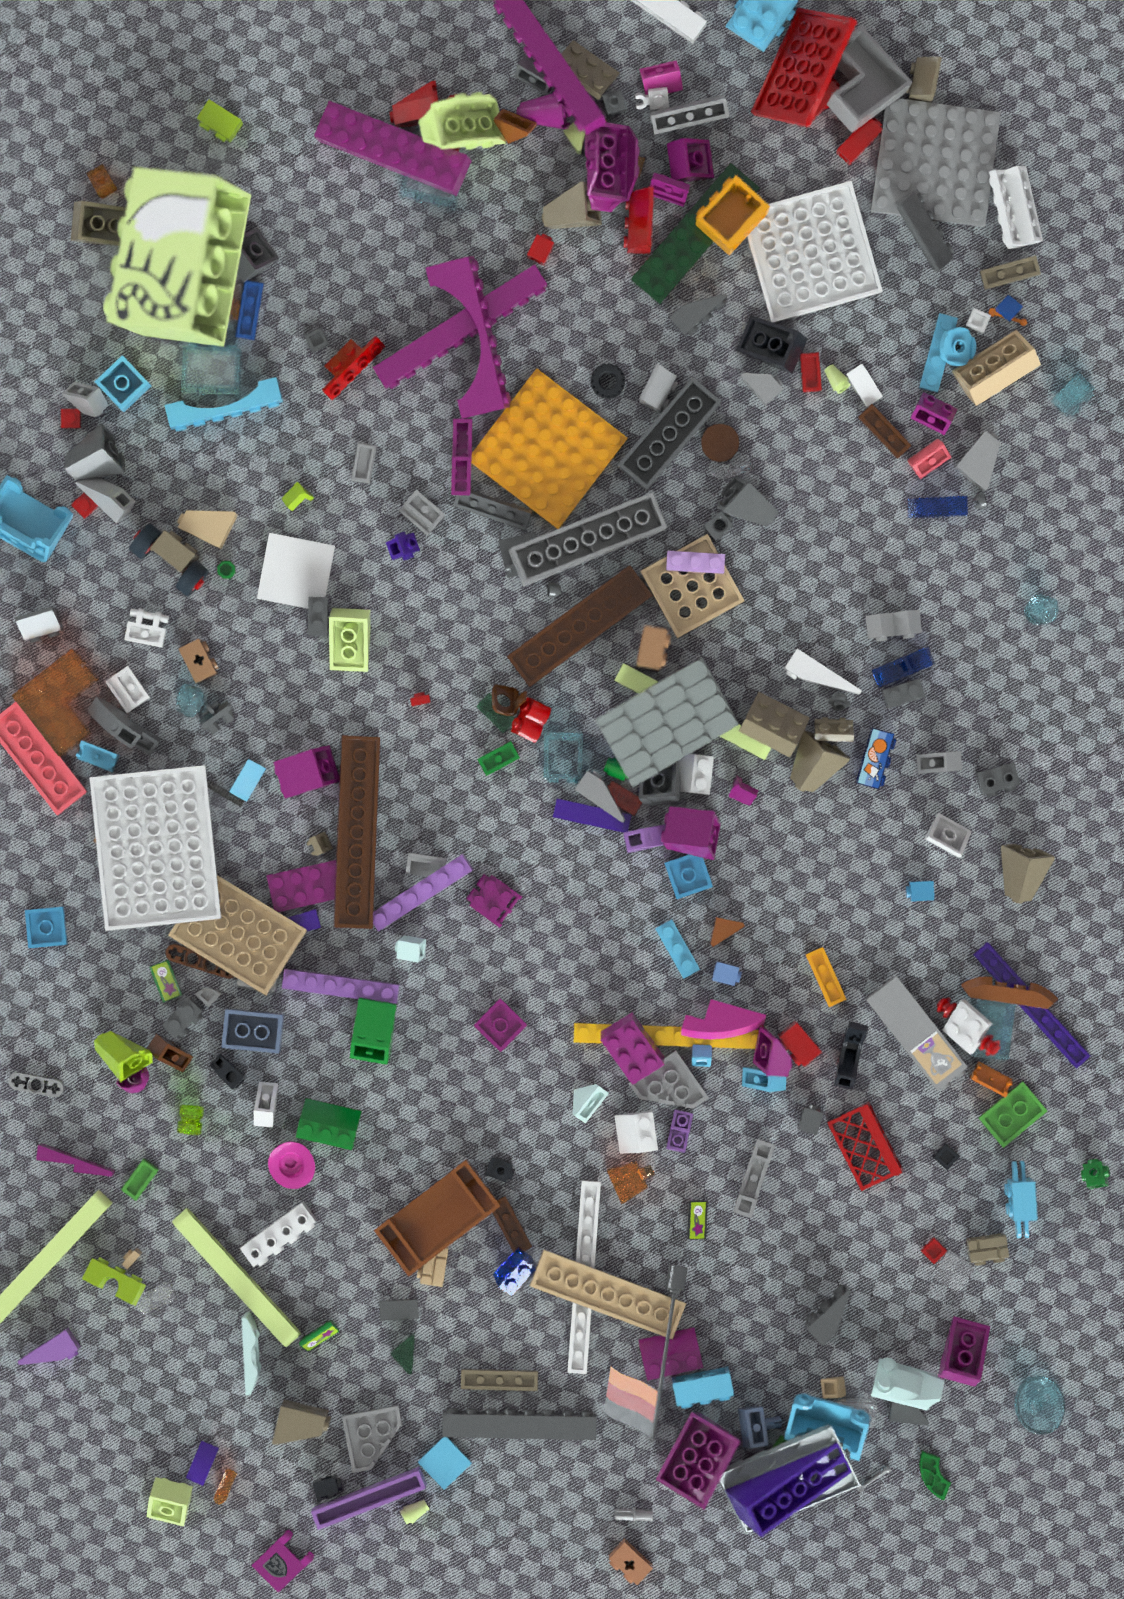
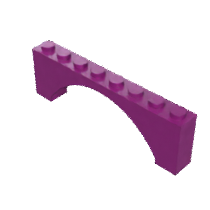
M467 256L426 267L430 287L437 286L457 298L471 314L480 337L481 355L477 374L463 398L457 400L462 419L509 408V403L511 402L510 395L506 392L505 388L506 377L500 367L502 364L501 357L497 354L496 350L497 340L495 335L492 334V319L487 313L488 302L482 292L484 288L483 282L478 275L479 264L474 256Z

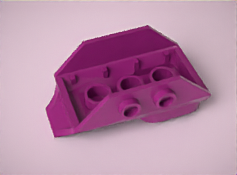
M606 122L587 136L585 134L586 168L588 169L587 195L592 210L612 212L621 202L629 201L639 174L638 156L640 153L638 139L630 126Z

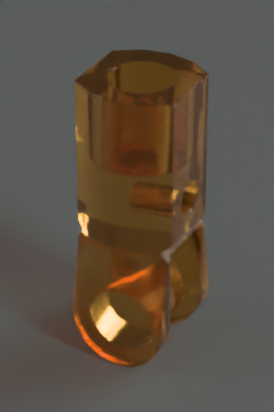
M228 1468L225 1470L214 1496L216 1504H223L227 1500L238 1474L237 1472Z

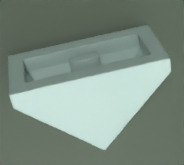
M597 1084L574 1089L573 1115L586 1123L609 1093Z

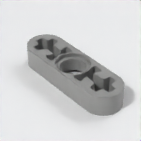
M22 1072L13 1073L8 1080L9 1086L14 1090L50 1097L60 1096L65 1089L64 1083L61 1080ZM20 1076V1080L27 1081V1077L30 1078L27 1088H25L26 1084L23 1083L16 1086V1082H13V1079ZM34 1079H38L42 1083V1087L39 1090H34L31 1086ZM46 1081H48L47 1085L53 1086L55 1083H57V1087H59L60 1090L56 1091V1093H53V1089L47 1088L46 1092H44V1089L46 1087Z

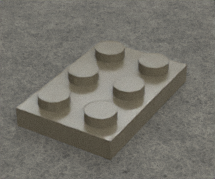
M574 40L561 53L586 91L598 100L620 74Z

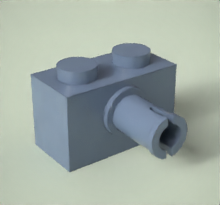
M757 1405L738 1408L743 1447L751 1449L768 1446L767 1430L782 1427V1423H778L781 1421L780 1416L765 1418L763 1407Z

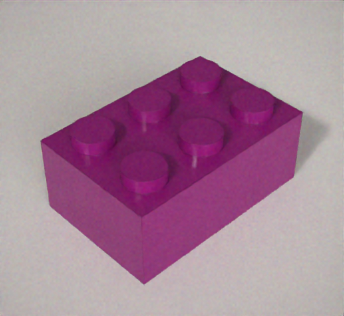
M633 1012L600 1032L601 1042L632 1085L665 1065L664 1055Z

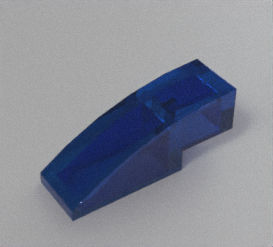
M967 496L907 499L908 518L966 517L968 515Z
M925 647L875 668L872 672L880 688L936 663L929 647Z

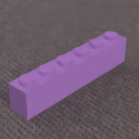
M289 968L284 969L282 982L283 989L359 999L360 997L397 1004L400 984Z
M419 1466L312 1508L311 1514L317 1529L320 1530L424 1490L427 1483Z

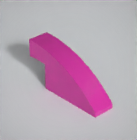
M711 999L704 1020L689 1015L685 1016L681 1035L698 1039L736 1037L764 1026L766 1015Z

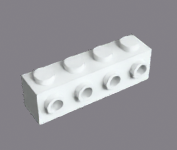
M303 1201L241 1246L240 1249L253 1267L257 1264L260 1267L269 1260L267 1258L272 1253L277 1255L284 1250L283 1245L287 1242L292 1244L300 1238L298 1234L302 1231L307 1233L313 1229L317 1219Z

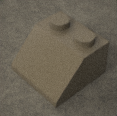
M917 57L915 63H911L910 74H913L912 84L906 91V93H909L908 99L932 102L935 96L942 57Z

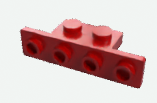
M374 336L363 348L350 339L325 365V368L335 377L322 391L333 400L381 353L385 345L377 336Z

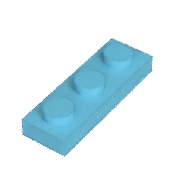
M672 919L655 928L683 979L700 970Z

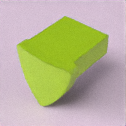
M296 482L281 500L287 508L293 511L305 498L312 501L315 497Z

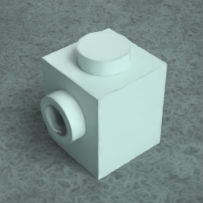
M404 935L395 945L397 959L413 962L421 961L425 958L426 939Z

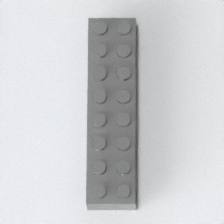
M652 492L510 548L509 554L524 587L663 532L667 526Z

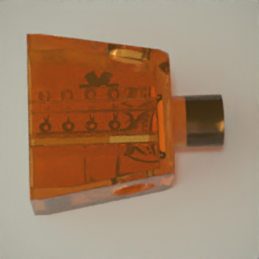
M637 1161L607 1169L621 1204H624L648 1188L645 1179L655 1175L651 1164L640 1169Z

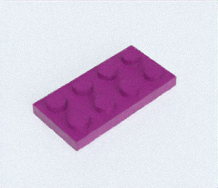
M336 860L267 875L274 910L281 912L334 900Z

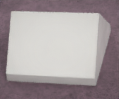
M938 813L924 839L960 858L972 831Z

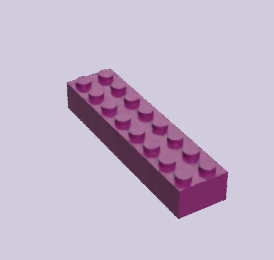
M328 101L314 134V137L321 143L454 196H457L472 162L466 154L450 148L441 149L434 144L424 142L422 137L332 101Z

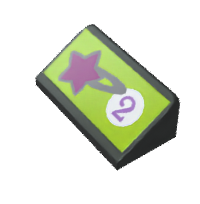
M689 1200L687 1240L706 1239L708 1201Z

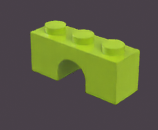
M101 1257L98 1260L92 1258L82 1279L103 1289L109 1279L115 1278L119 1285L115 1296L136 1306L146 1287L145 1284L141 1283L143 1279L134 1274L131 1277L126 1275V1270L115 1266V1268L108 1266L109 1261Z

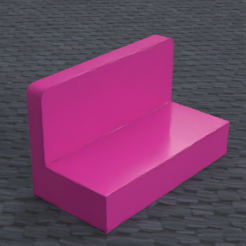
M677 60L639 69L645 95H648V89L667 87L668 93L683 90Z

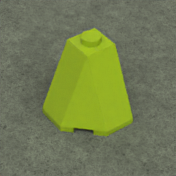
M112 1031L102 1033L94 1040L96 1052L120 1082L153 1063L150 1050Z

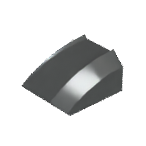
M678 761L640 783L639 800L644 805L654 807L658 805H676L680 802Z

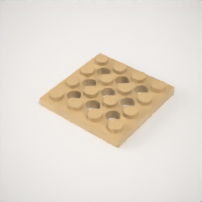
M708 534L677 550L682 552L718 554ZM667 556L640 571L677 638L744 602L725 565L724 574L713 573L715 579L712 582L704 580L705 573L688 572L685 575H681L678 571L666 570ZM665 573L670 574L672 577V581L669 584H664L661 581V576ZM689 581H695L698 584L696 591L691 592L687 589ZM717 588L722 589L724 592V596L721 599H716L713 596V591ZM673 590H678L681 593L680 600L673 601L670 598V593ZM698 598H705L707 600L705 608L697 607L696 600ZM682 607H688L690 609V616L687 618L681 617L679 610Z

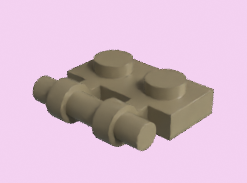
M828 717L814 720L815 741L854 742L853 720H846V718L828 719Z

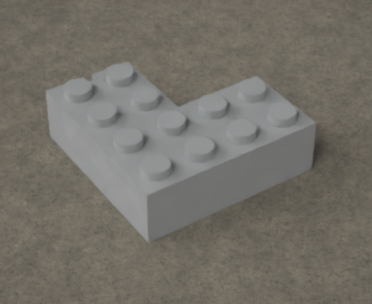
M860 26L852 32L837 65L841 72L849 79V82L833 93L827 105L852 133L903 96L912 84V81L865 28Z

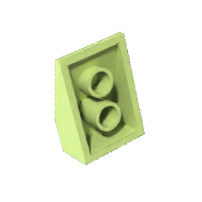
M332 608L329 616L330 670L368 672L370 610Z

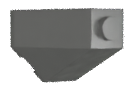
M102 423L65 455L64 470L76 481L123 474L125 472L122 452L118 453L117 447L114 444L116 440L113 434Z
M737 475L722 490L723 500L719 501L717 508L726 514L766 527L775 521L779 513L748 481Z

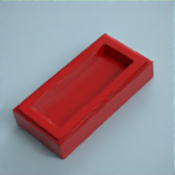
M819 352L801 353L802 393L822 391Z

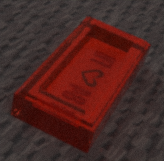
M611 780L608 789L618 807L635 816L642 805L639 797Z

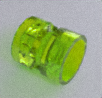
M180 1105L178 1116L181 1117V1120L177 1123L176 1132L188 1135H201L203 1124L200 1120L204 1116V1107Z

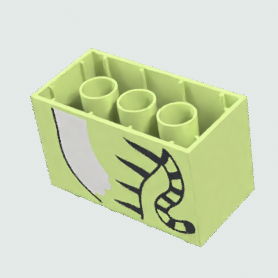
M134 167L133 176L128 179L125 185V198L128 201L126 215L120 219L118 224V235L121 239L119 254L115 255L111 262V273L114 277L112 293H109L104 301L107 321L142 336L224 347L251 194L217 176Z

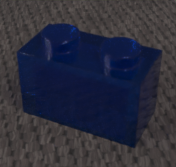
M518 1247L493 1273L497 1286L512 1296L536 1271V1265L532 1256Z

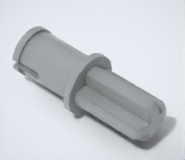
M635 1507L633 1509H615L614 1518L615 1520H633V1523L635 1521L652 1522L653 1509H636Z

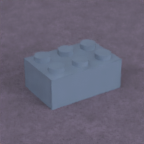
M232 1008L225 1009L221 1048L279 1054L282 1046L285 1014Z

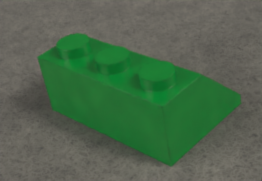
M306 1098L296 1138L352 1150L362 1111Z

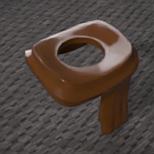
M495 684L492 688L493 710L501 715L514 716L519 707L526 701L527 691L519 695L516 688ZM498 695L507 696L510 700V705L507 707L500 705L497 700Z

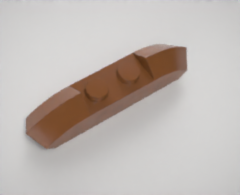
M977 977L961 984L969 997L1045 1009L1051 1007L1058 1000L1050 990L1035 983H1030L1029 989H1026L1025 985L1015 984L1014 987H1007V983L995 981L994 985L992 984V977Z

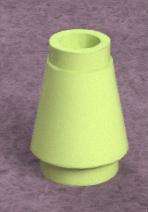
M834 364L824 370L833 391L840 394L850 387L849 379Z
M423 1499L422 1501L404 1506L400 1513L406 1524H413L429 1510V1507Z

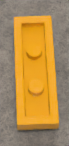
M821 947L805 954L828 1007L847 1000L824 948Z

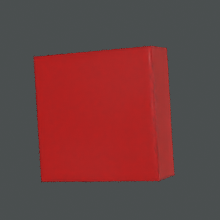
M935 1237L920 1249L933 1264L948 1252Z

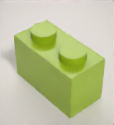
M208 99L197 117L200 123L199 126L207 132L212 130L216 133L215 137L223 142L227 140L231 143L243 124L241 119Z

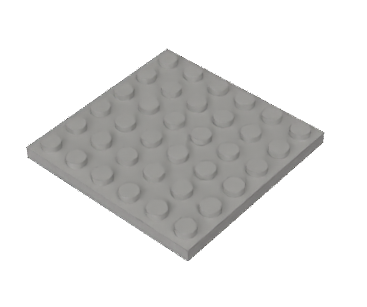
M900 98L886 107L871 212L901 216L894 203L915 191L916 194L920 193L925 201L922 205L926 211L930 209L935 218L933 221L985 227L991 189L989 172L993 171L1001 112Z

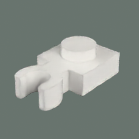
M667 87L648 89V95L643 93L635 94V99L643 100L641 103L636 104L637 109H643L646 105H649L650 110L669 107Z

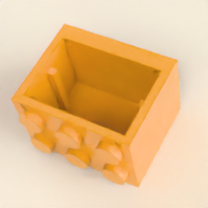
M735 176L733 179L729 177L722 185V191L720 193L715 192L709 199V205L707 207L703 206L696 213L697 216L695 217V225L729 256L765 218L770 209V206L738 176Z

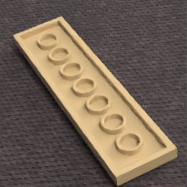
M543 1249L530 1282V1287L666 1337L672 1297ZM675 1299L670 1339L674 1337L686 1306L685 1302Z

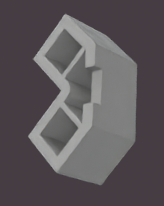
M920 610L866 616L868 639L876 638V642L888 641L887 637L902 635L903 639L914 638V634L922 633Z

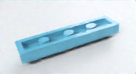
M939 313L919 385L920 389L938 393L946 361L940 358L942 333L956 327L958 318Z

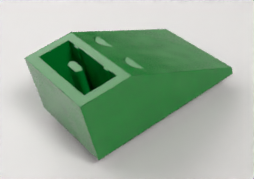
M359 997L351 1041V1059L388 1064L392 1051L397 1004Z

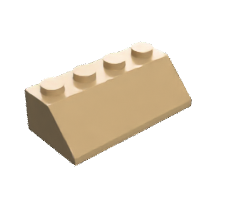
M1015 330L974 356L966 365L952 370V373L968 398L977 406L1033 371L1041 363L1035 349Z

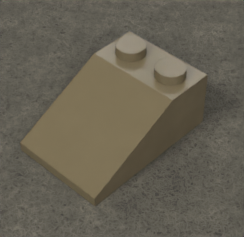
M87 201L74 202L70 241L120 246L121 239L118 235V224L120 219L126 215L127 208Z

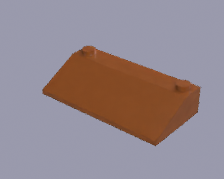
M466 1159L374 1231L409 1277L498 1209L500 1204L469 1160Z

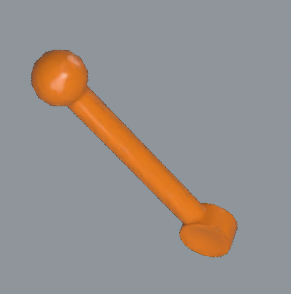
M991 308L988 312L991 317L996 315L1004 318L994 308ZM1014 317L1011 320L1020 323L1021 326H1025L1027 324L1026 319H1018Z

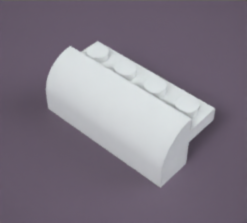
M1015 166L1006 170L990 171L989 183L993 188V200L998 209V222L1002 227V239L1008 249H1016L1042 242V233L1026 166Z

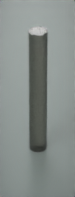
M207 778L209 789L239 807L243 806L244 800Z

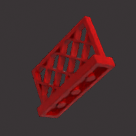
M869 1101L827 1122L861 1191L903 1172V1168ZM860 1112L863 1118L861 1125L850 1122L853 1114ZM838 1121L846 1123L844 1133L836 1131L833 1124ZM849 1125L860 1128L857 1138L846 1134ZM862 1129L871 1133L870 1142L859 1139ZM845 1137L855 1141L853 1150L844 1147L843 1141ZM857 1142L869 1145L866 1155L855 1152ZM870 1146L879 1149V1159L867 1156ZM853 1154L864 1158L861 1168L853 1165L851 1161ZM866 1159L877 1162L874 1172L863 1169ZM879 1163L886 1165L890 1173L884 1176L877 1174L876 1171ZM865 1172L873 1175L871 1182L863 1185L860 1179L861 1173Z

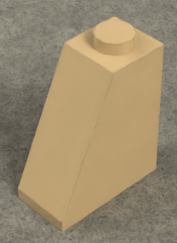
M186 510L185 514L182 513L177 523L179 524V529L222 549L238 514L231 511Z

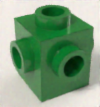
M1099 1159L1088 1160V1164H1083L1081 1177L1083 1181H1086L1087 1188L1095 1189L1109 1186L1107 1177H1110L1108 1165L1105 1166V1163L1099 1161Z

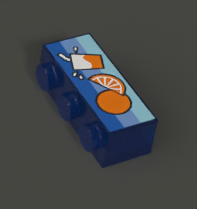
M876 728L870 729L856 784L879 790L880 786H884L886 776L883 774L885 768H889L891 757L888 756L890 749L894 750L896 744L895 734Z

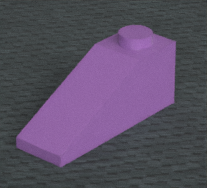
M68 1327L22 1357L18 1364L59 1361L66 1357L70 1360L78 1354L77 1350L81 1346Z

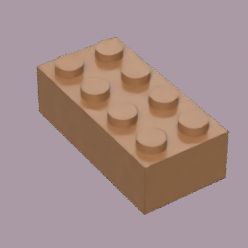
M644 626L637 668L658 672L660 668H664L667 654H663L664 649H668L671 636L667 635L668 630Z

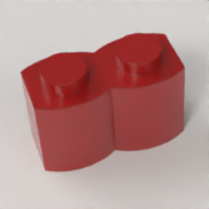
M527 697L526 701L520 706L519 715L512 722L511 732L536 743L542 733L543 725L550 716L551 708Z

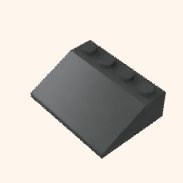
M913 191L896 201L894 205L932 270L937 273L954 259L952 256L954 251L949 243L945 244L942 237L945 235L939 226L935 227L932 222L935 218L930 209L926 211L922 205L925 203L920 193L916 194Z

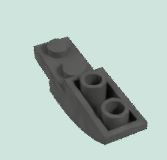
M98 695L87 709L99 725L131 749L135 746L151 756L161 740L158 736L128 719L129 714Z

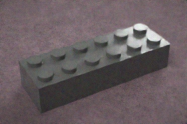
M692 377L619 462L617 467L647 492L717 410L722 401Z

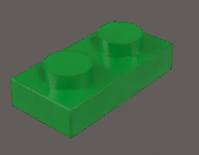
M510 741L477 760L485 775L488 776L520 759Z

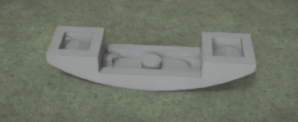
M757 1139L733 1210L734 1213L752 1218L776 1145Z

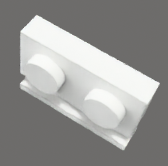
M129 666L105 681L126 713H129L150 698Z

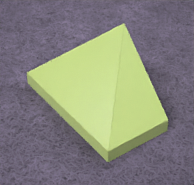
M573 122L569 129H565L563 132L577 154H582L585 133L583 130L579 131Z

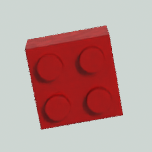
M795 1020L777 1035L786 1051L789 1049L792 1052L790 1057L798 1066L802 1064L805 1067L822 1053Z

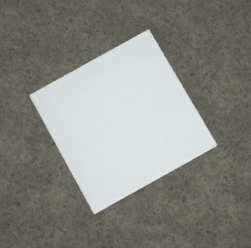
M269 533L257 599L308 609V597H326L335 546Z

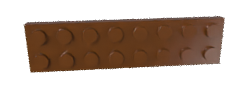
M629 565L509 654L507 658L527 685L531 687L653 595Z

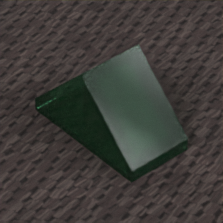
M415 1333L408 1335L390 1352L407 1374H412Z

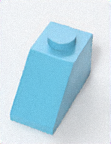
M743 1067L742 1086L767 1092L786 1090V1077L767 1076L758 1067Z

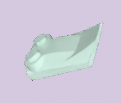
M879 1358L871 1396L928 1410L929 1407L941 1400L945 1380L934 1373L896 1363L892 1358Z

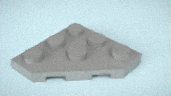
M676 1050L664 1058L665 1065L633 1085L629 1082V1085L641 1100L693 1109L709 1098Z
M399 1405L342 1415L352 1473L371 1470L402 1425Z

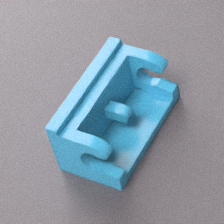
M81 740L80 750L76 754L77 759L110 772L114 771L120 756L119 754Z

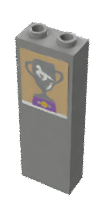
M896 975L865 998L937 1091L939 1089L945 1090L951 1085L950 1081L955 1077L958 1079L966 1073L967 1065Z

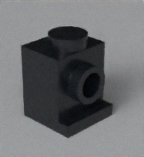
M492 1155L485 1175L506 1183L508 1179L512 1180L515 1169L512 1168L513 1163ZM503 1167L504 1173L499 1174L497 1169Z
M336 1474L313 1481L317 1502H320L324 1496L326 1499L337 1496L336 1493L343 1490L342 1481L337 1479Z

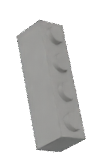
M724 94L649 112L654 134L730 117Z

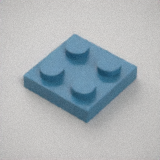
M689 854L664 863L676 899L713 887L702 857Z
M64 906L25 910L28 948L68 945Z

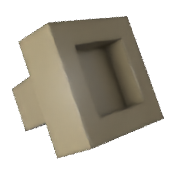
M325 832L309 838L310 840L307 842V846L312 844L315 850L311 852L313 856L321 855L333 849Z

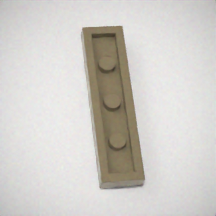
M461 1369V1389L538 1391V1371Z

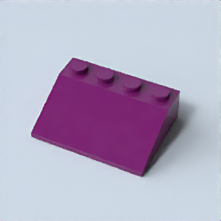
M691 1412L655 1480L700 1508L705 1509L741 1441L700 1412Z

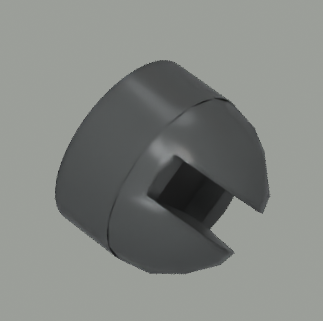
M984 493L977 494L973 498L972 502L978 501V504L974 505L975 508L983 509L988 507Z
M548 582V598L558 597L562 591L561 586L554 582Z

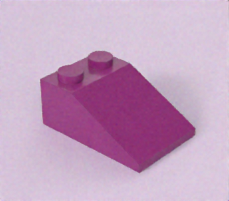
M954 1316L943 1350L938 1377L975 1387L982 1377L990 1326Z

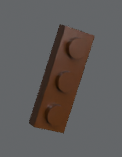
M873 404L858 417L896 459L912 446Z
M506 1195L497 1199L500 1207L492 1213L516 1256L530 1249L532 1244Z

